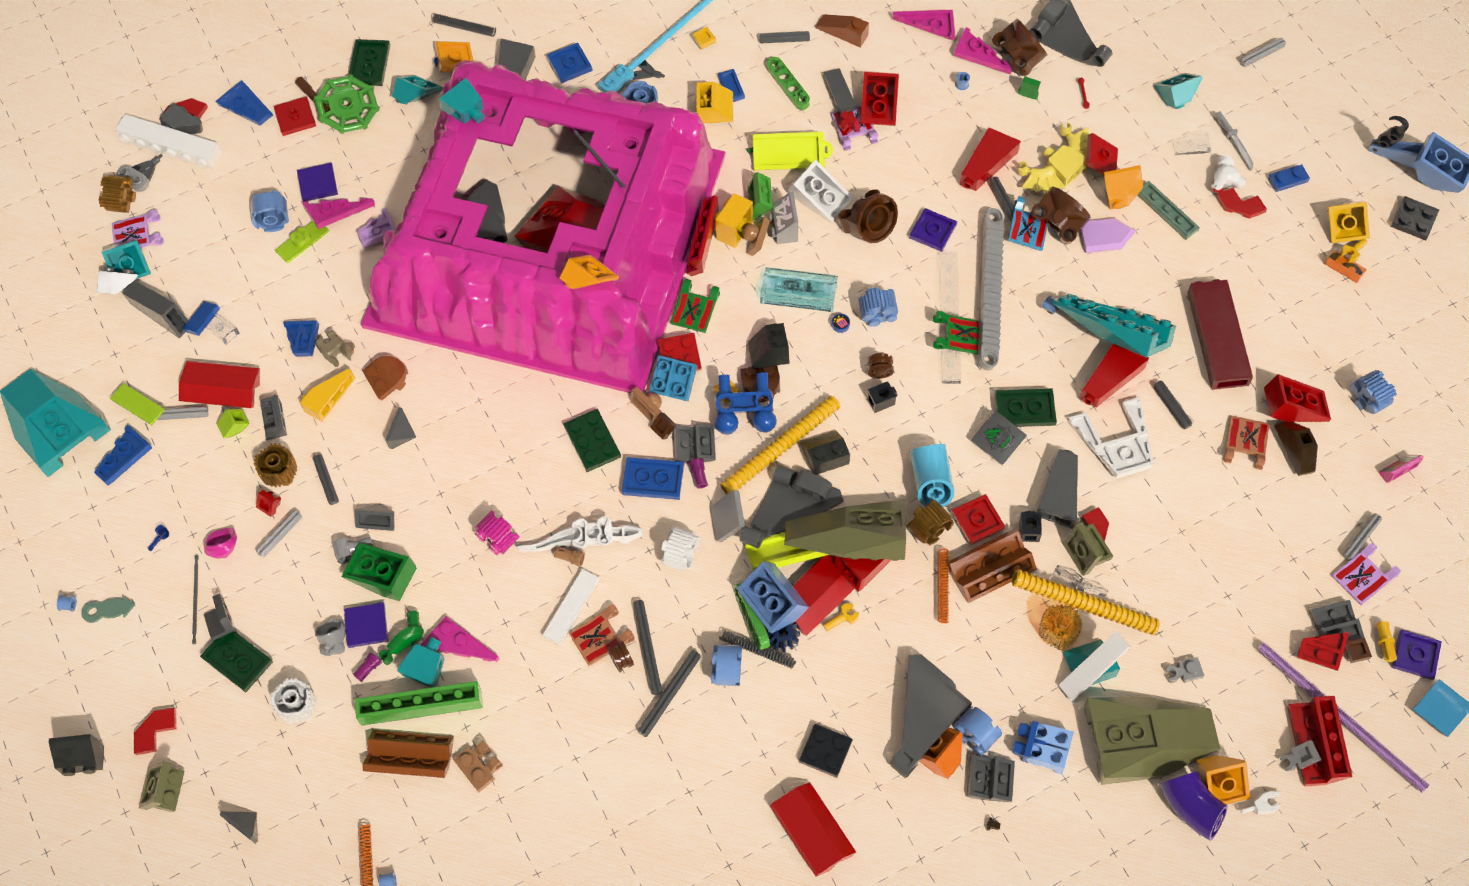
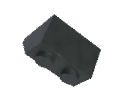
M784 323L765 325L748 341L752 369L790 364L789 346Z
M836 430L800 442L810 469L815 475L850 464L848 447L844 438Z
M91 734L49 738L48 743L54 768L63 776H74L75 773L79 772L93 774L97 770H103L104 745Z

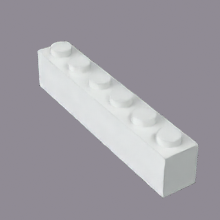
M124 114L115 128L119 140L123 143L134 144L139 148H146L154 153H162L170 158L175 157L186 163H194L201 168L213 169L222 154L216 142Z

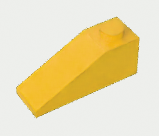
M347 369L311 388L301 399L300 405L303 411L323 422L354 382L355 377L352 370Z

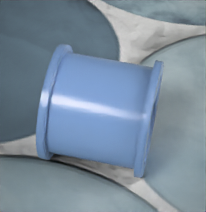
M967 72L958 73L955 83L956 88L959 90L968 89L970 75Z
M1049 295L1044 301L1042 308L1055 314L1058 307L1053 304L1054 298Z
M60 595L58 597V611H75L77 605L75 596Z
M395 872L379 874V886H397Z

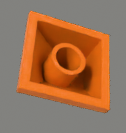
M948 727L919 762L934 774L949 779L961 764L963 734L958 730Z

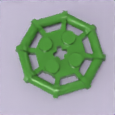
M351 74L346 77L327 79L313 100L316 103L320 123L334 128L340 134L367 129L372 118L380 110L374 94V87L353 77ZM347 83H348L347 86L336 87L337 85H342V84H347ZM352 84L361 88L362 90H355L354 87H352ZM332 89V95L325 97L328 91ZM368 95L370 104L365 103L363 96ZM345 100L351 103L349 106L342 105ZM323 103L329 105L330 111L325 113ZM364 109L369 110L365 118L362 119L361 115ZM330 117H336L337 120L341 121V124L333 121ZM355 119L358 121V123L345 125L346 121Z

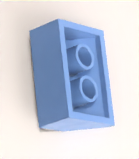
M763 561L737 588L770 633H774L797 621L809 608L776 564Z

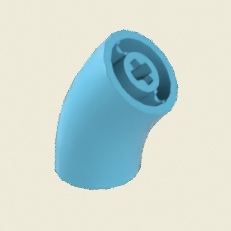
M933 444L910 450L917 497L920 503L926 507L931 501L936 500L942 507L948 505L954 497V485L946 444Z

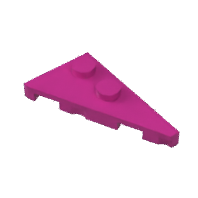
M953 10L893 12V20L950 40H955Z
M966 27L954 51V56L1011 74L1013 67L1006 60L1002 61L996 56L997 52L988 44H985L980 37L976 38L970 33L971 30Z
M360 198V202H349L348 199L332 201L322 200L320 204H309L308 201H305L302 204L316 227L320 229L375 206V201L373 198Z
M447 616L420 644L426 647L431 637L441 642L438 648L441 653H453L454 655L468 658L476 657L489 662H497L499 660L495 653Z

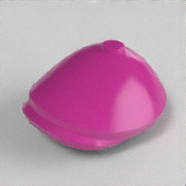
M224 528L212 532L204 544L205 554L217 559L227 558L233 552L236 545L237 534L235 529Z

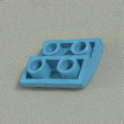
M658 355L649 392L689 402L698 365Z
M1438 679L1414 707L1413 711L1443 735L1449 737L1469 713V702L1442 680Z

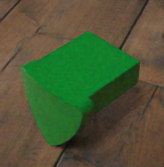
M1024 76L1017 93L1037 100L1041 81Z

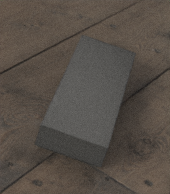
M840 68L823 72V77L839 114H842L844 110L847 112L856 110V104Z

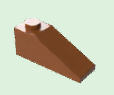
M823 14L815 26L820 31L860 48L869 35V22L855 16Z

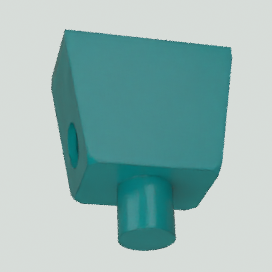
M467 78L463 79L439 98L441 109L463 124L471 119L480 123L485 118V115L481 112L484 109L483 100Z
M430 637L426 647L415 644L397 669V672L430 688L437 687L445 658L437 652L441 642Z

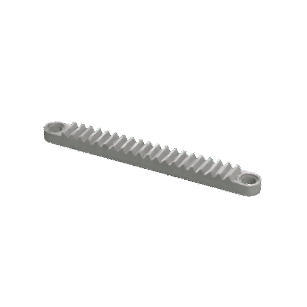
M990 208L983 217L978 364L986 371L992 370L998 364L999 344L1001 341L999 338L1001 335L1000 318L1002 315L1000 313L1002 307L1000 306L1002 303L1001 286L1003 283L1001 280L1003 278L1002 255L1004 250L1002 249L1004 246L1003 214L996 208ZM989 215H994L997 221H992ZM984 357L991 358L992 364L986 363Z

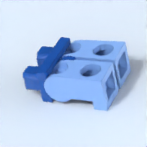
M1033 721L1032 725L1020 723L1017 735L1028 738L1027 744L1015 741L1012 753L1023 757L1022 762L1042 766L1063 775L1074 731L1039 724L1036 721Z

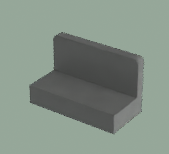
M220 593L212 596L216 609L204 614L212 640L235 631L228 608Z

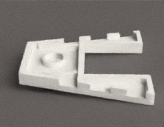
M1141 397L1122 402V408L1135 434L1105 443L1101 442L1087 412L1069 417V424L1116 479L1151 469L1154 465L1147 437L1148 432L1145 426Z

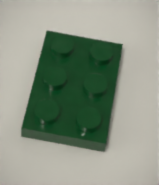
M356 39L349 74L368 85L383 86L391 46L390 41Z
M1053 388L996 390L997 412L1016 427L1056 426L1057 419Z
M598 408L563 423L586 472L621 458V453Z
M235 631L214 640L200 655L201 659L245 693L273 663L268 656Z

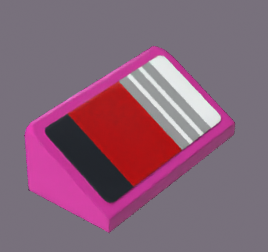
M1407 455L1380 470L1379 474L1386 483H1389L1418 467L1424 457L1422 455Z

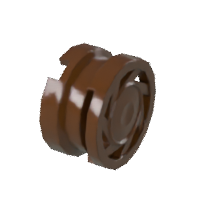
M876 353L867 358L868 375L870 377L883 379L894 374L892 355L889 357L887 353Z
M622 640L617 642V645L613 648L611 646L607 647L619 673L622 672V667L630 668L634 666L631 655Z

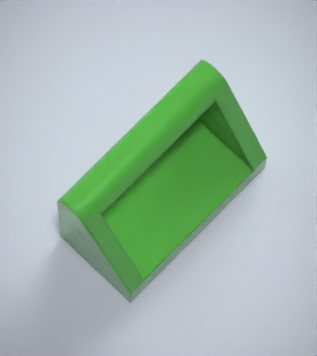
M756 172L752 175L747 187L748 200L753 202V220L773 209L771 179Z

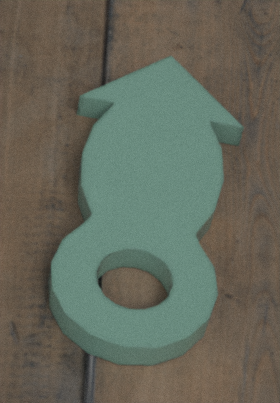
M123 595L122 599H109L102 603L92 601L84 605L81 615L89 623L98 622L101 618L110 619L121 615L125 618L135 607V603ZM91 609H97V613L94 616H89L88 613Z

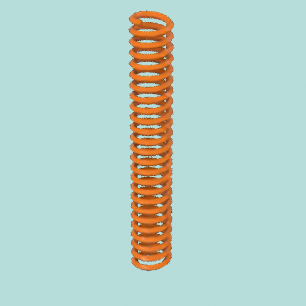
M945 548L937 551V621L940 623H949V567L947 564L949 550Z
M370 824L359 827L360 865L362 869L360 871L362 873L361 886H374V882L371 881L374 878H372L373 871H371L373 870V862L370 861L373 859L371 858L373 856L371 854L372 851H370L372 850Z

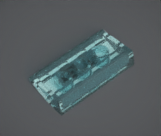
M766 267L760 303L833 312L838 276Z

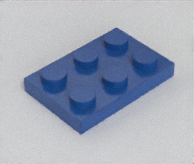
M627 457L622 495L680 500L684 462Z

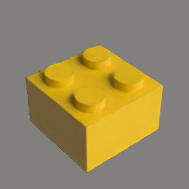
M733 193L730 199L727 198L724 208L716 214L714 219L716 222L717 240L733 248L737 247L743 238L742 230L744 226L753 223L752 201Z

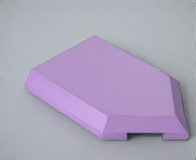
M1115 217L1089 220L1080 230L1085 253L1120 250L1136 232V230Z

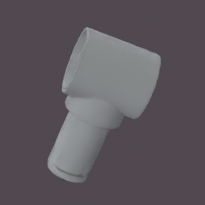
M371 537L354 542L348 538L335 540L332 546L337 562L340 564L348 563L359 543L373 546Z

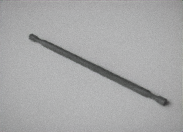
M575 130L574 134L579 137L581 142L604 166V168L611 174V176L620 184V186L622 188H625L624 183L620 181V179L609 168V166L601 159V157L593 150V148L585 141V139L579 135L578 131Z
M195 555L192 644H196L198 555Z

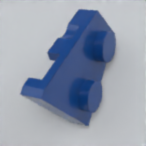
M284 321L283 324L288 333L287 337L291 343L290 347L295 357L313 356L320 325L318 321Z

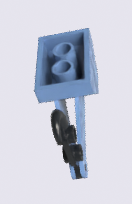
M1401 116L1389 117L1390 121L1397 120L1402 125L1390 127L1381 133L1377 139H1374L1369 146L1370 152L1415 169L1418 180L1433 190L1459 193L1465 189L1469 181V155L1435 132L1429 134L1424 143L1401 142L1400 140L1403 138L1405 131L1409 128V122Z

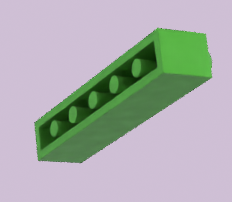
M478 681L355 699L356 719L361 726L483 708L482 689Z

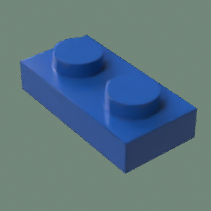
M1301 164L1269 174L1268 180L1275 192H1279L1307 183L1310 177Z

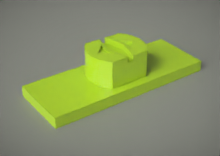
M312 221L307 226L299 227L296 232L294 231L290 234V239L275 249V252L288 264L330 231L326 226L318 229Z
M124 383L109 398L151 426L165 411L163 407Z

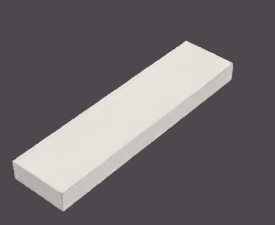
M583 569L581 570L544 631L543 638L561 646L600 581L598 576Z
M1115 631L1059 684V687L1071 701H1074L1120 659L1131 646L1119 631Z

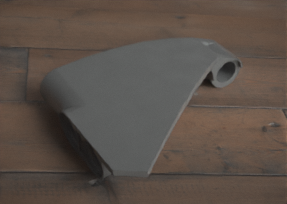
M1050 0L1041 11L1038 20L1029 30L1037 41L1043 45L1089 65L1103 67L1113 55L1112 50L1108 46L1103 44L1098 48L1095 46L1086 32L1071 0Z
M487 180L465 200L488 205L476 237L483 239L491 238L492 241L505 243L508 238L498 186Z
M778 464L773 474V482L749 526L745 525L740 536V542L758 549L764 539L785 531L786 521L826 512L843 503L841 490L832 487L830 481L804 470L797 472Z
M922 654L908 656L902 748L889 763L904 778H907L912 773L923 755L946 729L972 705V702L956 689L954 681Z

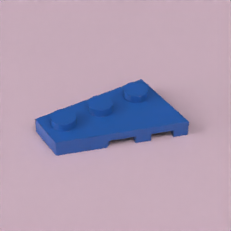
M243 80L215 101L217 105L259 126L273 116L272 112Z
M129 425L125 427V433L121 439L118 438L114 443L116 446L112 452L104 457L94 472L107 486L112 484L152 449L151 445Z

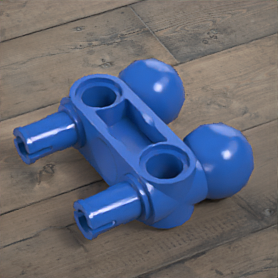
M757 373V390L755 392L739 393L731 392L730 375H718L719 392L715 395L717 416L714 422L718 432L729 435L736 431L739 423L738 417L735 415L736 413H755L752 422L759 432L767 433L775 428L777 419L773 413V392L769 390L768 373ZM759 398H768L769 404L765 407L760 406L758 403ZM721 400H730V407L722 408L720 406Z

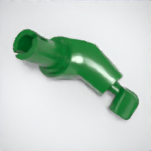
M418 611L407 612L408 628L400 631L388 643L387 647L389 650L380 651L379 657L385 665L393 662L392 654L398 655L423 637L424 629L420 626Z

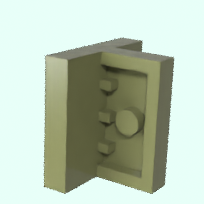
M1083 522L1076 524L1063 542V545L1083 576L1090 574L1095 566L1110 561L1114 557L1094 524L1085 526Z
M166 761L149 767L139 809L148 810L156 808L175 812L185 771L172 768L171 763Z

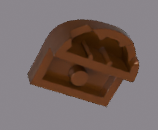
M778 366L740 369L743 392H755L757 390V373L765 372L768 373L769 390L773 392L774 399V395L781 391ZM761 397L758 402L769 401L766 397Z

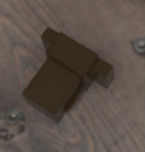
M990 817L987 822V831L990 829L999 830L1001 823L995 822Z

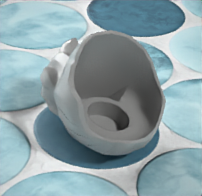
M332 619L324 625L316 627L315 636L322 645L320 647V654L331 656L344 653L345 624L342 621Z

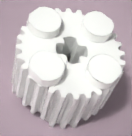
M672 527L669 533L670 538L664 540L661 548L662 551H665L661 558V564L681 571L690 570L694 564L695 550L700 545V537L696 536L695 533Z
M287 678L283 684H279L280 687H276V691L271 693L270 704L273 706L274 712L283 722H289V724L294 723L296 725L297 722L300 724L301 721H309L313 717V709H316L314 705H317L314 693L305 682L303 683L297 678H291L290 680Z

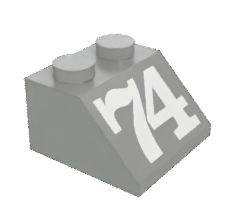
M789 192L774 202L772 212H769L770 223L773 222L774 227H771L772 238H776L777 244L798 242V216L794 193Z

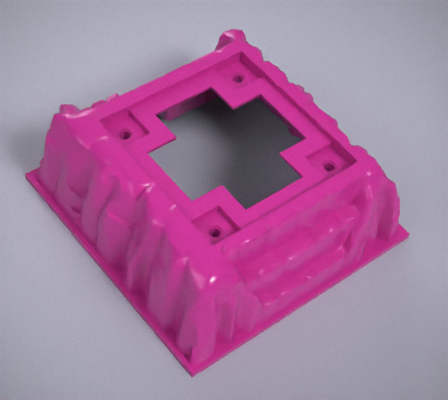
M469 60L457 63L451 79L444 85L443 95L467 78L483 100L484 109L481 112L485 115V118L480 123L471 119L463 124L441 110L434 129V145L430 148L427 162L423 166L422 172L415 184V191L411 193L409 202L405 206L403 222L398 224L396 231L390 230L384 233V256L372 269L370 290L368 291L371 302L362 320L361 327L627 393H632V389L638 387L644 393L659 351L658 339H663L688 267L687 261L703 199L711 197L726 151L711 148L704 123L698 113L668 107L654 101L644 103L626 100L625 97L612 90L606 93H595L589 88H583L570 95L563 89L555 88L546 80L541 81L535 78L526 81L518 73L509 71L503 65L497 64L488 68L481 62ZM525 117L534 119L539 126L547 128L554 124L566 126L573 134L575 130L578 131L579 135L594 132L589 145L610 169L618 170L617 177L625 185V188H622L616 180L614 181L596 230L559 222L548 253L476 237L488 205L453 198L477 139L513 147ZM587 150L583 162L587 164L604 167L596 159V157L589 150ZM592 255L619 275L617 280L577 289L567 287L565 282L560 279V276L569 258Z

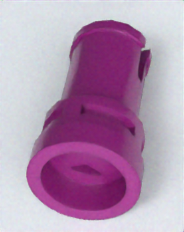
M701 458L691 460L689 467L694 475L697 489L707 487L704 460Z
M370 652L361 666L352 675L362 683L373 669L381 665L382 661Z

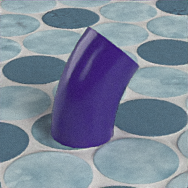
M1198 771L1159 783L1165 798L1176 814L1196 833L1209 841L1213 840L1225 819L1228 805L1220 801L1208 790L1201 780Z

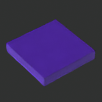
M332 163L297 170L303 202L338 195Z
M925 208L910 233L909 239L943 252L958 221Z
M384 602L344 609L348 648L389 642Z
M1401 629L1395 649L1397 660L1393 661L1392 668L1434 680L1442 641Z

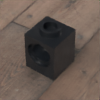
M888 381L867 389V400L874 413L896 404L897 391L894 386L891 387ZM880 395H885L887 397L881 398Z
M1031 510L1021 512L1019 532L1023 542H1040L1042 536L1041 513ZM1027 523H1031V524H1033L1035 527L1030 528V527H1028L1026 524H1027Z

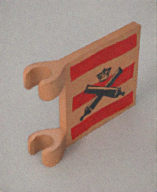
M1231 416L1224 462L1231 463L1234 458V451L1257 456L1255 469L1262 470L1266 461L1269 424Z
M614 604L569 633L588 666L609 654L607 647L611 646L613 648L621 640L624 644L635 640L631 630H627L618 637L610 625L608 619L619 614Z

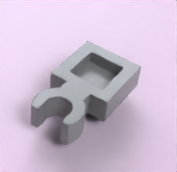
M1198 657L1179 661L1177 663L1178 668L1169 666L1165 669V673L1172 672L1175 677L1169 678V683H1175L1179 678H1182L1183 682L1186 683L1203 679L1205 676Z
M1311 740L1292 748V756L1283 755L1280 757V761H1286L1287 759L1290 761V765L1284 768L1285 771H1293L1297 764L1300 769H1303L1321 761Z

